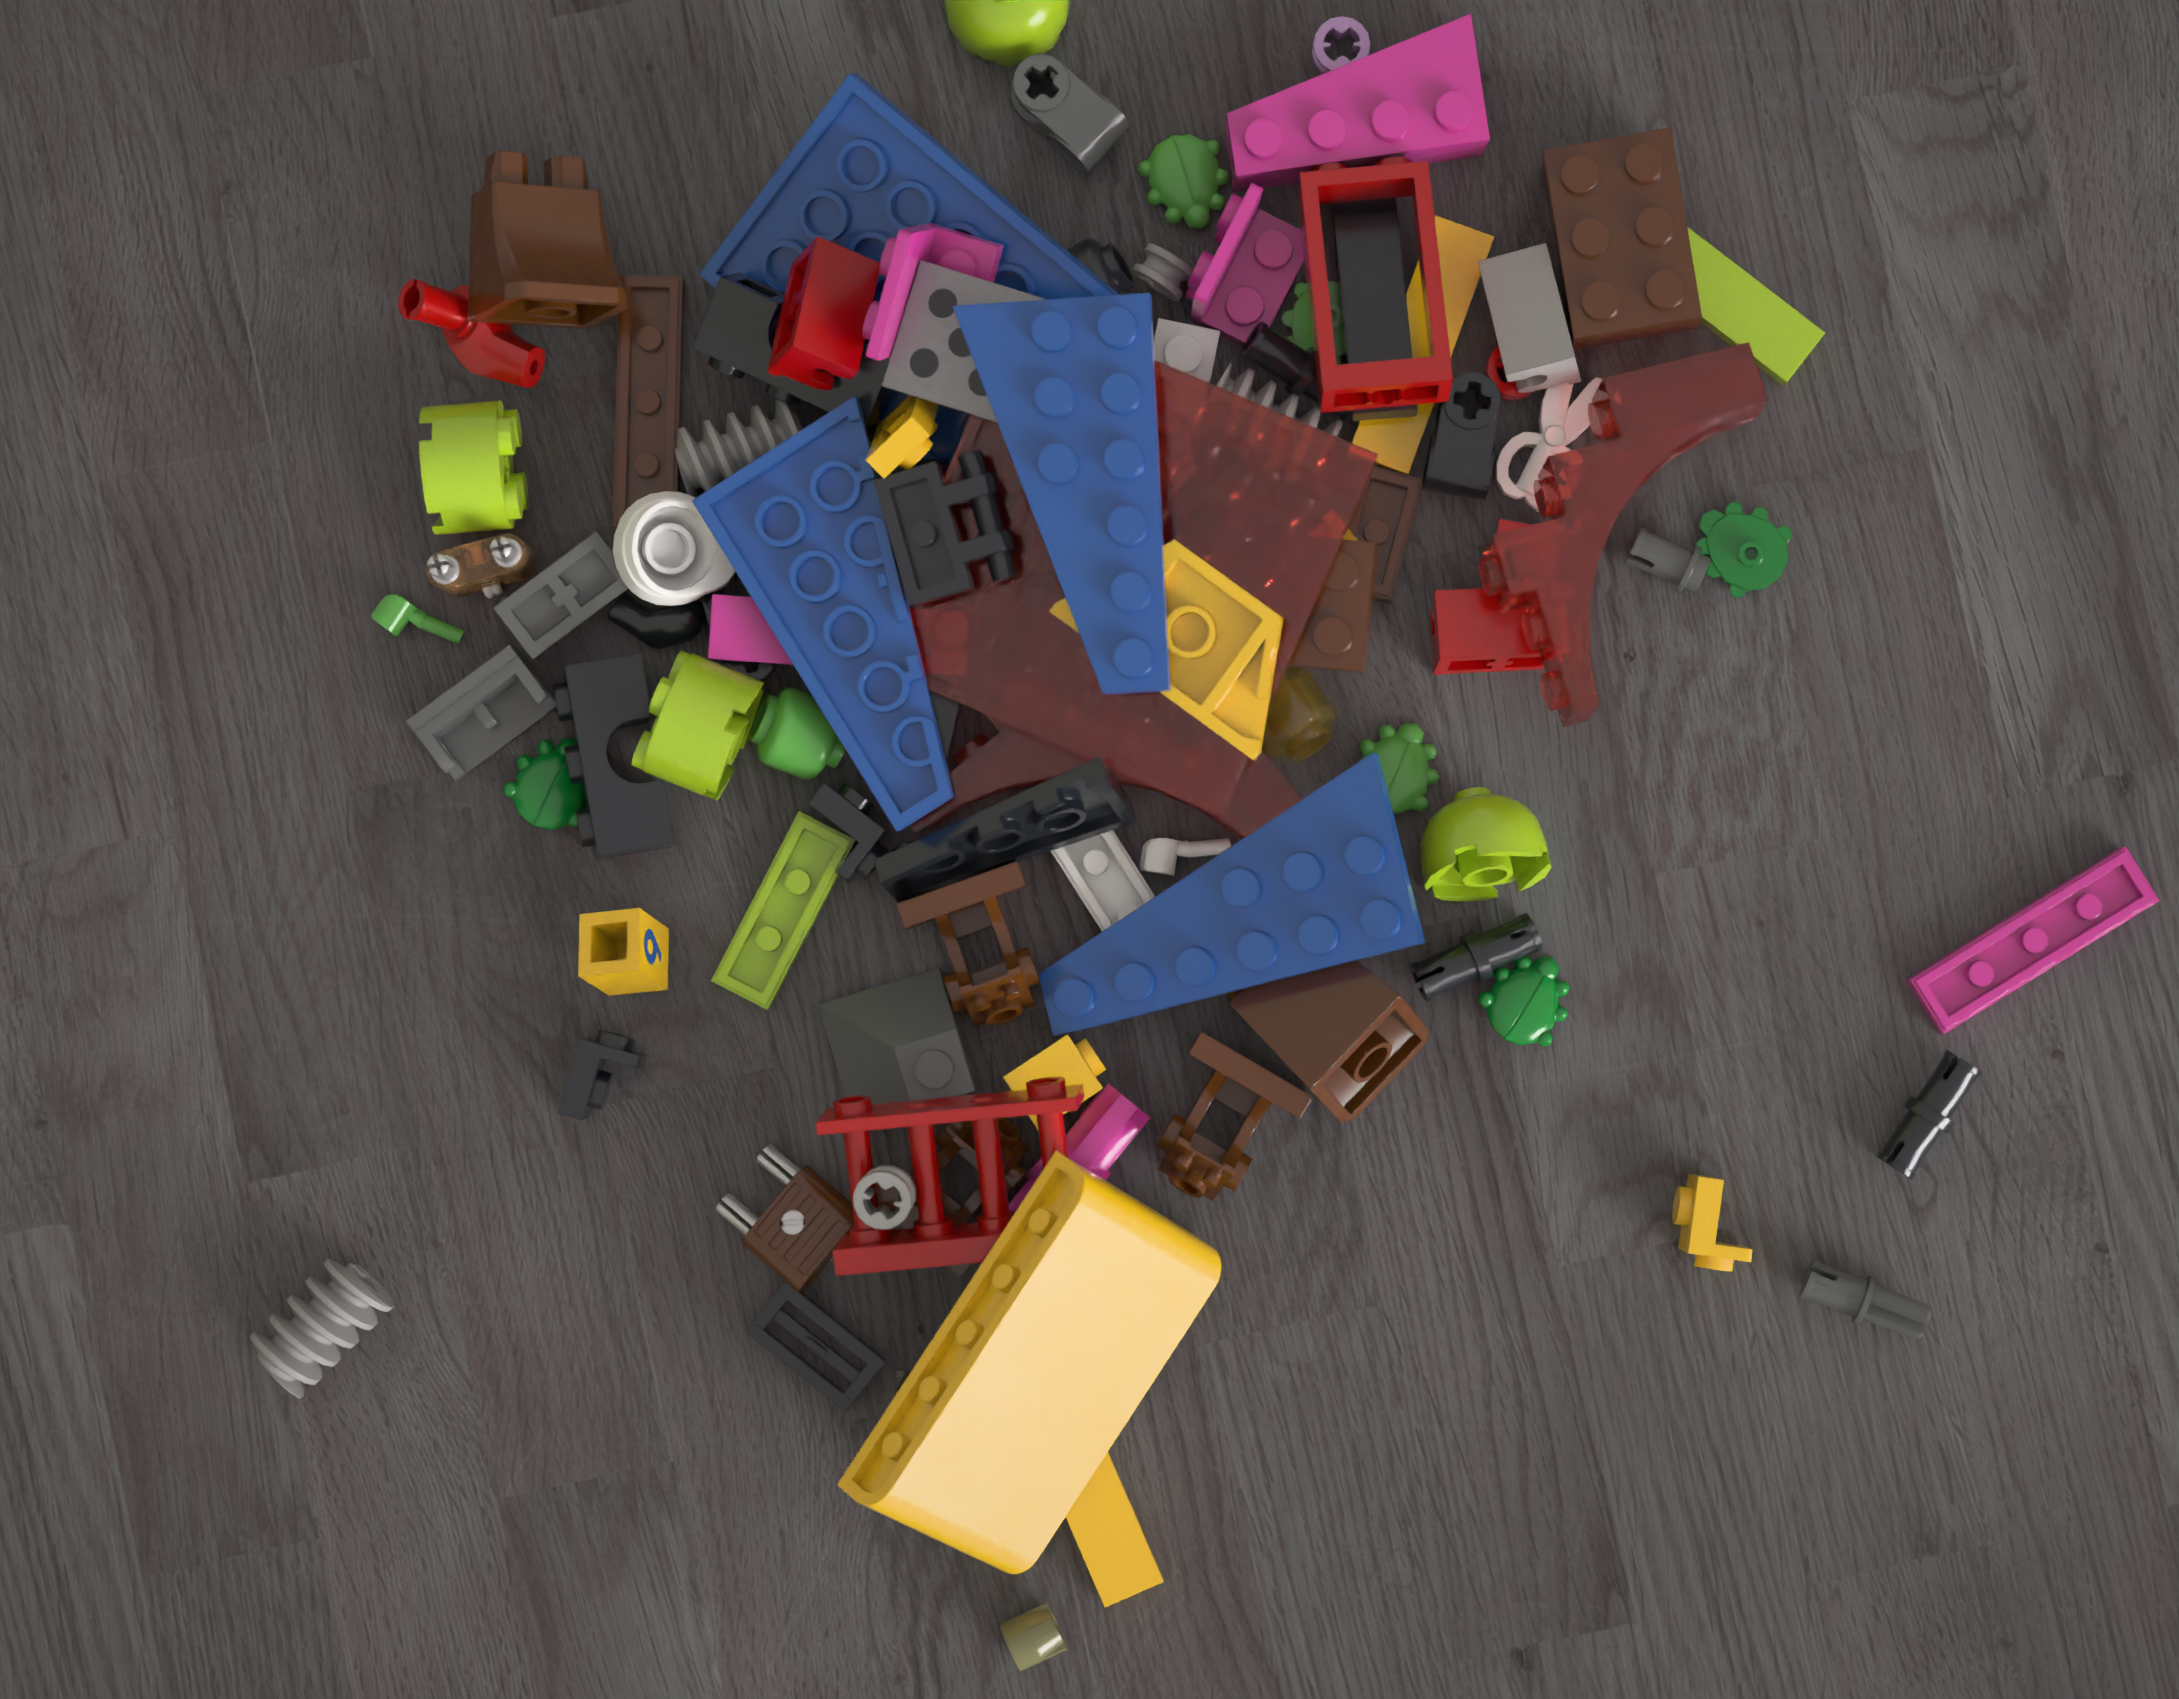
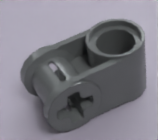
M1037 54L1029 56L1019 64L1014 73L1010 97L1014 111L1045 138L1067 163L1081 173L1089 174L1130 127L1126 117L1114 104L1102 94L1088 87L1064 66L1061 61L1051 55ZM1045 80L1052 84L1050 98L1044 94L1039 95L1035 100L1028 96L1029 81L1037 86Z

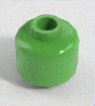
M787 687L776 696L767 694L758 708L749 733V741L756 744V754L760 762L802 780L813 779L823 770L825 765L836 768L845 752V747L812 694L796 687Z

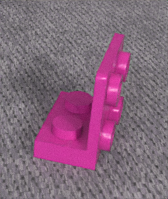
M1251 183L1244 198L1232 194L1216 226L1218 232L1214 242L1220 244L1215 256L1203 251L1187 283L1189 289L1185 298L1193 301L1191 321L1205 328L1218 330L1221 336L1243 346L1247 337L1259 322H1265L1271 328L1304 263L1301 229L1259 209L1263 188Z
M933 223L903 228L899 230L897 238L890 237L884 247L879 267L880 275L886 276L880 302L876 300L872 302L864 321L863 338L870 340L866 357L878 361L891 357L920 260L994 283L1004 245Z

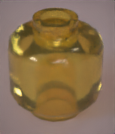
M1275 665L1262 743L1263 750L1272 758H1289L1293 763L1300 762L1321 750L1333 737V732L1330 728L1335 721V707L1314 676L1305 668L1293 667L1282 670L1279 665Z

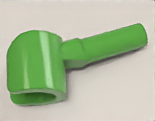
M390 594L383 597L371 613L373 620L397 637L409 621L424 631L458 645L465 631L427 615L426 612L419 610L399 595Z

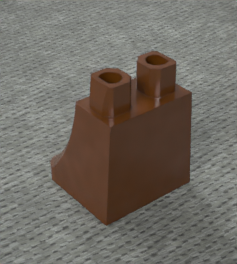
M496 151L487 157L483 178L484 188L471 196L468 322L589 330L628 309L627 293L616 270L608 242L600 191L588 189L584 159L569 156L549 158L544 162V186L528 184L526 154L513 151Z
M1357 960L1228 993L1232 999L1229 1004L1340 1122L1351 1121L1358 1116L1423 1048L1428 1038V1028L1402 996Z

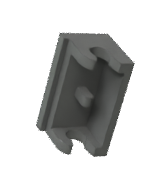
M595 527L494 602L493 609L530 657L534 659L628 589V587L624 584L616 568L612 549Z
M509 645L410 717L406 722L445 773L449 772L455 781H459L556 710L553 696L520 651Z

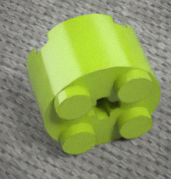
M501 400L422 407L419 424L432 423V440L419 441L420 468L427 514H441V517L431 526L435 535L513 529L516 519H522L523 511L529 509L525 472L514 473L513 455H515L517 447H522V430L518 409L505 410Z
M681 650L675 659L669 677H662L655 690L648 712L656 715L651 732L645 730L634 752L631 765L642 769L647 774L717 801L724 792L735 770V767L730 765L734 762L739 749H744L748 740L753 720L763 697L764 690L761 688L764 682L694 653L689 654Z

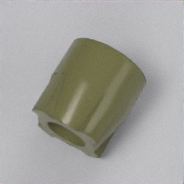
M1047 1602L1000 1624L1004 1640L1020 1671H1024L1068 1650L1062 1630Z

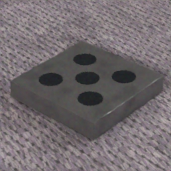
M920 260L882 386L997 422L952 306L1046 299Z

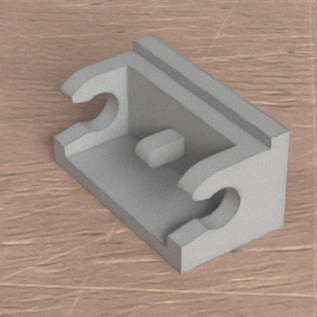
M1543 243L1478 261L1507 381H1515L1519 393L1534 392L1564 383H1569L1570 385L1581 382L1547 244Z

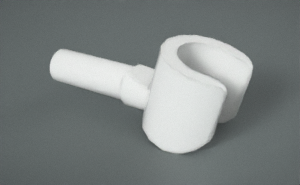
M1153 838L1146 841L1143 845L1140 869L1145 872L1174 876L1177 856L1191 858L1219 855L1231 847L1230 839L1223 838L1189 842L1188 840L1179 841L1169 838Z

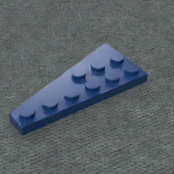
M1149 293L952 306L1102 693L1113 695L1171 691L1151 295Z
M854 396L701 494L692 502L896 831H901L955 796L908 600L874 484V480L878 479L877 471L866 461L870 449V441L860 400Z
M1377 753L1370 754L1039 973L1038 976L1053 1036H1061L1425 943L1379 755Z

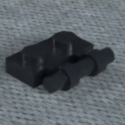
M975 450L957 456L964 480L946 485L940 463L936 461L874 480L909 606L915 607L975 589L968 563L978 560H987L993 583L1018 576L1011 553L1017 549L1012 529H1004L995 495L1001 493L996 473L988 472L982 450ZM970 503L980 537L962 542L952 507Z

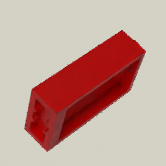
M1390 157L1378 161L1374 166L1348 168L1343 163L1332 162L1315 166L1308 172H1300L1298 205L1320 413L1448 402L1453 374L1428 161L1412 162L1409 158ZM1412 196L1430 357L1337 365L1319 204Z

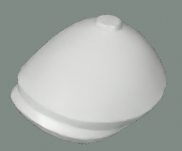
M669 491L649 494L635 501L627 508L619 520L613 544L616 568L624 584L642 600L666 606L687 604L727 586L736 573L693 504L692 500L695 497Z

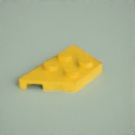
M1173 540L1163 545L1171 691L1160 693L1249 758L1256 760L1262 749L1283 617L1184 545ZM1066 598L1054 603L1049 612L1079 633Z

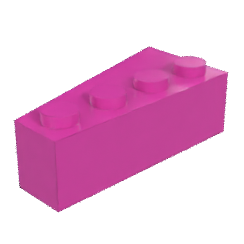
M1471 14L1227 113L1224 134L1233 192L1246 191L1251 183L1261 188L1299 183L1300 172L1311 171L1315 166L1325 163H1343L1348 168L1374 166L1378 161L1390 157L1409 158L1412 162L1428 161V164L1482 156L1490 141Z

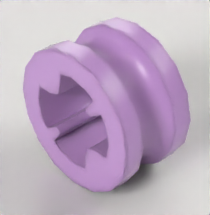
M1339 16L1330 18L1323 23L1315 34L1312 48L1313 61L1318 70L1324 74L1368 56L1370 49L1368 32L1361 23L1349 17ZM1347 35L1353 38L1355 42L1353 43L1351 53L1358 54L1353 60L1350 61L1347 57L1340 56L1333 61L1326 55L1329 53L1331 44L1326 43L1325 40L1330 36L1338 41L1343 40Z

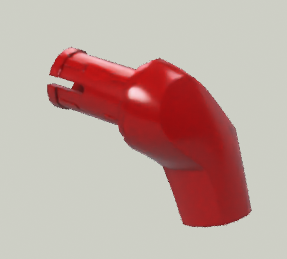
M410 279L405 283L398 297V309L401 316L405 319L417 320L441 328L448 346L459 362L471 374L524 388H532L538 383L544 369L545 350L515 334L509 324L468 322L469 285H460L456 289L449 291L426 284L422 280Z

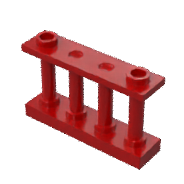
M1044 1077L1026 1082V1090L872 1104L871 1096L868 1095L848 1096L834 1100L832 1102L833 1108L826 1109L816 1121L817 1135L843 1133L855 1226L849 1228V1234H844L832 1250L835 1275L983 1263L1015 1214V1211L1009 1210L998 1118L1025 1115L1037 1116L1044 1170L1055 1151L1068 1157L1063 1112L1077 1111L1085 1097L1083 1084L1066 1086L1064 1077ZM972 1121L983 1214L977 1216L978 1222L952 1225V1218L944 1214L933 1124ZM907 1127L919 1220L914 1221L913 1228L875 1229L866 1225L858 1217L853 1206V1194L857 1184L870 1169L874 1168L869 1130ZM876 1183L871 1184L870 1187L876 1189ZM877 1189L870 1199L875 1208L879 1207Z

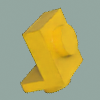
M1688 1174L1687 1186L1677 1187L1673 1203V1224L1681 1225L1678 1249L1688 1254H1695L1694 1266L1732 1272L1734 1260L1751 1262L1753 1249L1742 1245L1716 1242L1724 1180L1710 1176Z

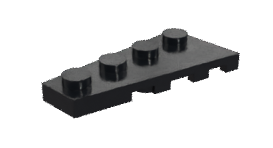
M1099 756L921 839L899 844L892 852L875 859L874 862L880 884L897 902H901L1007 864L1019 862L1135 823L1137 819L1131 798L1102 757Z

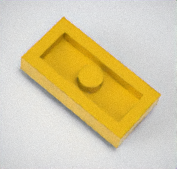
M908 395L877 425L866 461L883 478L887 477L898 465L904 470L912 468L929 451L933 445L929 437L938 427L934 420L939 404Z

